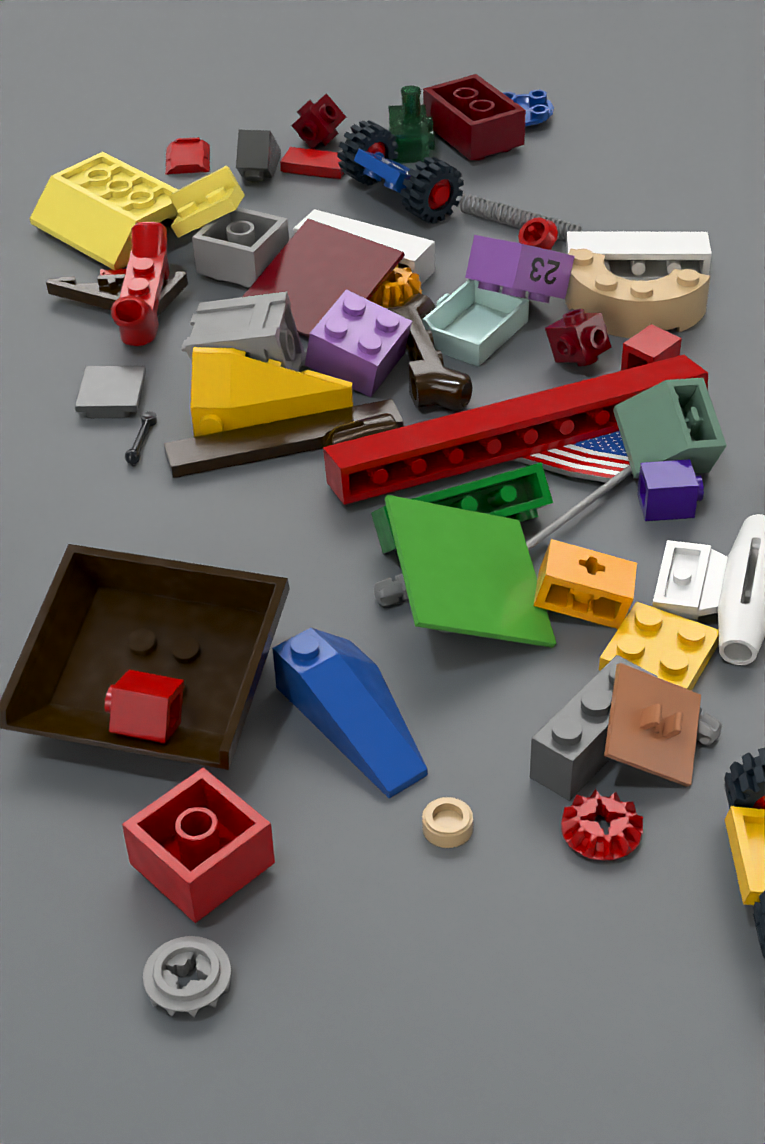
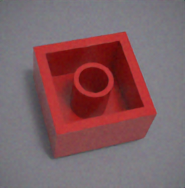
M204 767L122 823L130 864L194 923H197L275 863L271 823Z

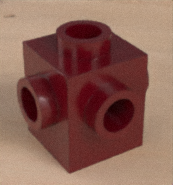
M326 93L315 104L311 100L305 103L297 111L300 118L291 126L300 138L313 149L320 142L326 146L339 134L335 128L347 117Z
M584 309L572 310L565 313L560 320L545 327L555 363H577L579 367L587 366L599 360L598 355L612 348L601 312L585 313Z

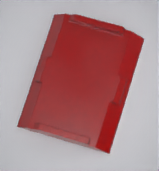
M200 137L177 138L166 147L165 175L210 172V145L204 140H200Z

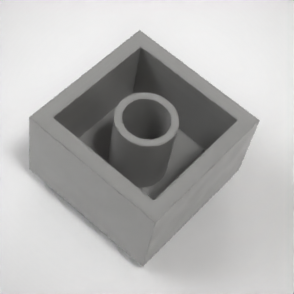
M237 207L236 210L206 224L192 237L196 273L211 277L214 280H224L250 288L288 243V218Z

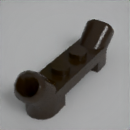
M417 293L409 297L402 305L387 307L386 309L412 321L406 352L411 361L409 362V394L416 407L436 404L454 411H460L465 408L472 396L473 387L470 376L444 366L441 351L434 348L431 330H426L422 323V319L435 309L433 301L428 296Z

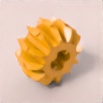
M397 265L369 301L384 308L402 305L413 294H422L419 274L412 273L411 268L401 269Z

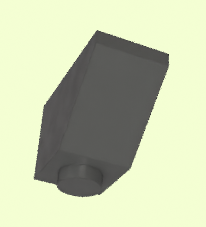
M239 129L236 169L244 179L253 182H261L264 178H273L281 156V149L271 131Z

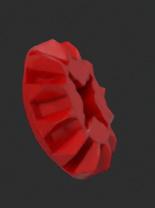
M595 789L591 796L587 798L576 794L572 805L564 807L561 831L567 844L577 853L595 860H615L633 852L641 842L643 816L636 813L634 801H620L617 792L610 797L601 796ZM597 815H602V817H605L606 822L610 823L608 835H604L603 828H600L599 823L595 822Z

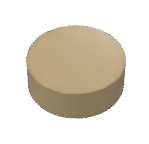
M452 797L433 800L425 807L422 814V830L425 838L433 845L442 848H454L464 844L469 840L473 832V813L471 808L462 800Z

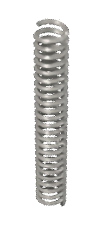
M464 193L460 199L462 213L466 212L476 217L480 216L481 218L489 219L490 221L494 220L504 225L508 224L518 229L522 228L529 220V217L530 220L534 217L550 220L558 227L559 236H557V239L561 241H566L567 229L568 231H581L580 224L576 226L575 223H566L565 220L562 222L561 219H552L551 216L547 218L546 215H538L537 212L533 214L530 211L528 213V210L523 211L522 208L519 210L518 207H509L508 204L491 202L490 199L486 201L485 198H477L476 195L472 197L471 194L466 197L463 209V199L466 194Z

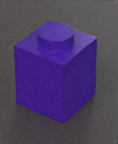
M690 459L640 463L637 496L645 521L695 518L697 501L703 500L704 486L702 477L695 475Z

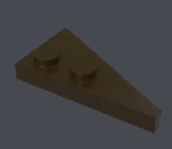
M175 272L173 279L163 281L157 317L188 285L186 272ZM125 274L98 275V283L82 284L76 283L75 276L49 279L46 285L50 295L111 311L113 303L120 297Z

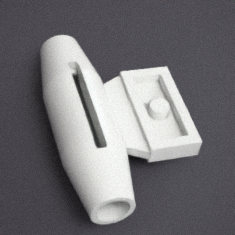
M762 514L752 515L745 519L728 557L711 549V545L667 540L653 599V607L686 619L698 620L699 616L718 613L719 653L725 661L734 665L752 663L756 659L765 638V515Z

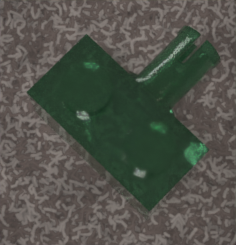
M405 86L401 88L402 105L388 106L389 131L395 135V142L398 143V149L394 150L398 153L397 159H392V161L401 164L417 163L418 161L424 163V158L429 157V150H434L435 148L433 118L426 115V105H420L421 89L418 86Z

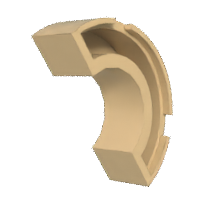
M572 248L568 253L575 257L565 297L566 305L569 310L584 309L585 313L601 312L609 335L631 338L650 324L663 330L677 328V331L680 333L698 323L706 313L710 275L700 274L692 269H674L669 275L657 280H628L618 277L607 270L604 264L605 255L593 253L588 249Z

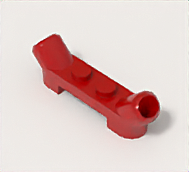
M139 222L131 228V253L120 297L113 303L111 308V317L115 324L119 326L121 340L129 346L148 344L157 335L159 326L157 317L158 304L163 281L168 280L170 274L167 259V228L159 222Z

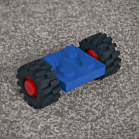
M360 121L359 126L354 124L351 126V134L346 131L344 137L347 138L346 142L340 141L339 144L343 151L337 153V158L341 159L338 162L339 167L343 169L342 171L345 174L367 185H373V181L376 183L381 182V179L384 178V186L401 193V196L405 197L401 200L402 204L406 206L405 209L428 223H437V219L440 221L445 220V213L450 216L453 213L451 207L453 205L457 207L460 203L456 198L463 194V190L459 187L464 185V181L460 179L462 174L455 167L433 156L432 159L430 157L424 158V163L421 161L415 163L416 170L392 161V159H397L398 153L394 151L398 149V143L395 142L396 137L389 130L373 121Z

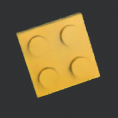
M636 601L600 656L599 671L616 655H619L655 674L660 679L692 691L719 645L718 629Z

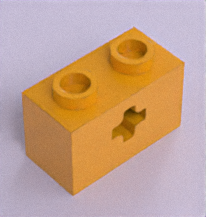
M551 539L539 569L533 606L619 629L634 599L637 563Z

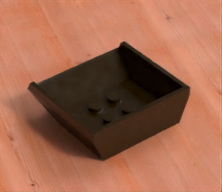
M68 544L0 700V729L229 770L290 590L288 578ZM129 669L184 680L181 724L166 743L109 732L110 713L105 712L106 694L112 684L115 685Z

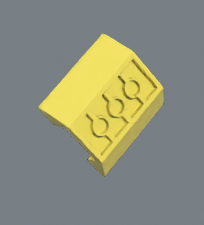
M101 152L52 175L30 216V222L37 228L115 271L128 265L131 253V228L136 223L161 222L165 219L175 221L178 213L170 199V195L178 189Z

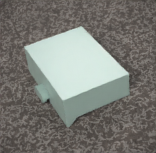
M469 279L451 295L444 294L437 301L436 308L422 319V323L426 330L430 329L432 332L435 350H440L444 355L479 367L528 322L529 300L502 294L501 290L498 293L478 288L479 281Z

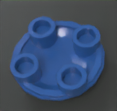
M536 89L530 91L529 94L518 95L514 92H503L504 95L526 110L525 127L542 123L553 115L554 106L547 99V92L544 90Z

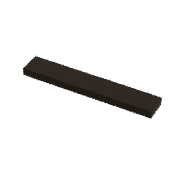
M387 399L164 443V449L172 477L176 478L321 449L322 439L326 432L339 425L384 413L391 414L394 417L398 428L404 427V423L393 399Z

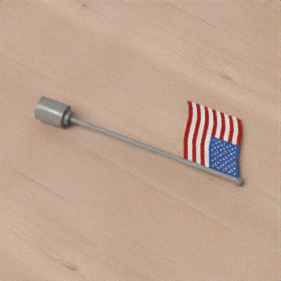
M620 431L510 460L529 465L541 462L543 469L576 478L605 482V484L526 542L528 551L632 474ZM438 630L443 633H449L448 631Z

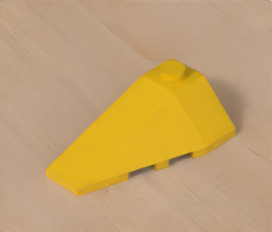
M193 348L190 408L194 437L353 406L352 382L311 370H306L302 373L281 367V362L269 359L267 363L246 357L245 351L235 348Z

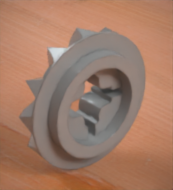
M198 936L175 938L158 947L148 958L143 970L144 989L153 1007L159 1005L165 1008L171 1017L177 1011H187L195 1017L200 1008L207 1005L216 1008L219 996L223 992L229 991L232 972L230 960L223 948L212 940ZM196 964L198 980H190L186 987L183 986L180 989L178 976L185 977L189 970H193Z

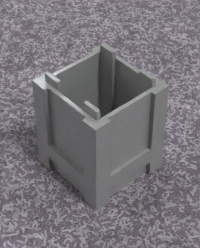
M287 292L200 302L197 314H193L190 321L191 326H193L191 335L187 340H184L181 347L182 352L187 351L191 361L194 347L235 348L245 351L246 357L266 363L269 359L280 361L281 367L300 372L301 364L304 363L305 359L304 348L300 342Z

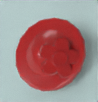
M541 217L533 218L527 221L520 229L518 235L519 243L551 250L557 241V226L550 220Z

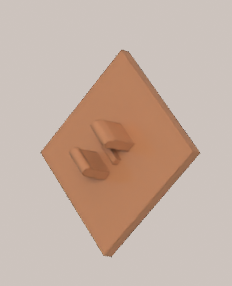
M623 663L617 664L604 756L680 785L691 786L701 694Z

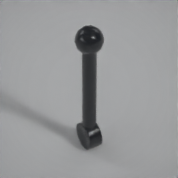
M147 411L141 414L142 426L132 449L125 453V460L129 464H136L140 460L139 450L148 429L157 423L154 412Z

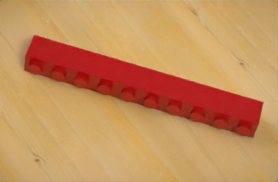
M680 355L323 447L327 484L345 505L618 432L619 428L613 412L616 405L665 380L704 378L708 390V372L686 355Z

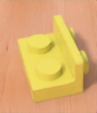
M228 166L170 195V199L178 213L171 227L178 238L237 209L245 194Z

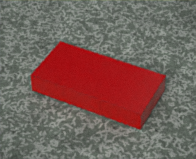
M290 147L280 161L281 172L332 179H341L344 175L343 169L338 164L341 159L337 158L338 152Z

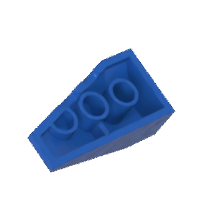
M310 627L272 648L276 688L388 798L393 797L428 775L427 766L378 665L348 639Z

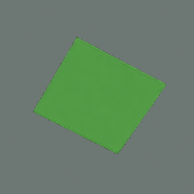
M392 495L386 496L385 503L415 627L552 648L557 644L547 610L533 606L537 577L519 520Z

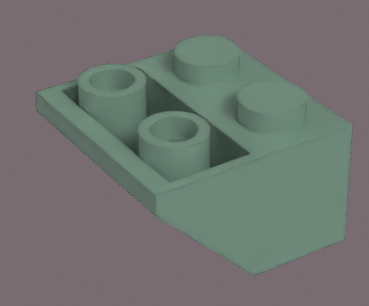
M704 378L665 380L616 405L613 409L634 478H639L640 463L690 459L695 474L709 473L727 446Z

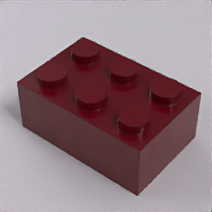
M477 74L423 88L424 124L471 161L482 160L485 156L498 152H509L512 148L525 144L526 110Z

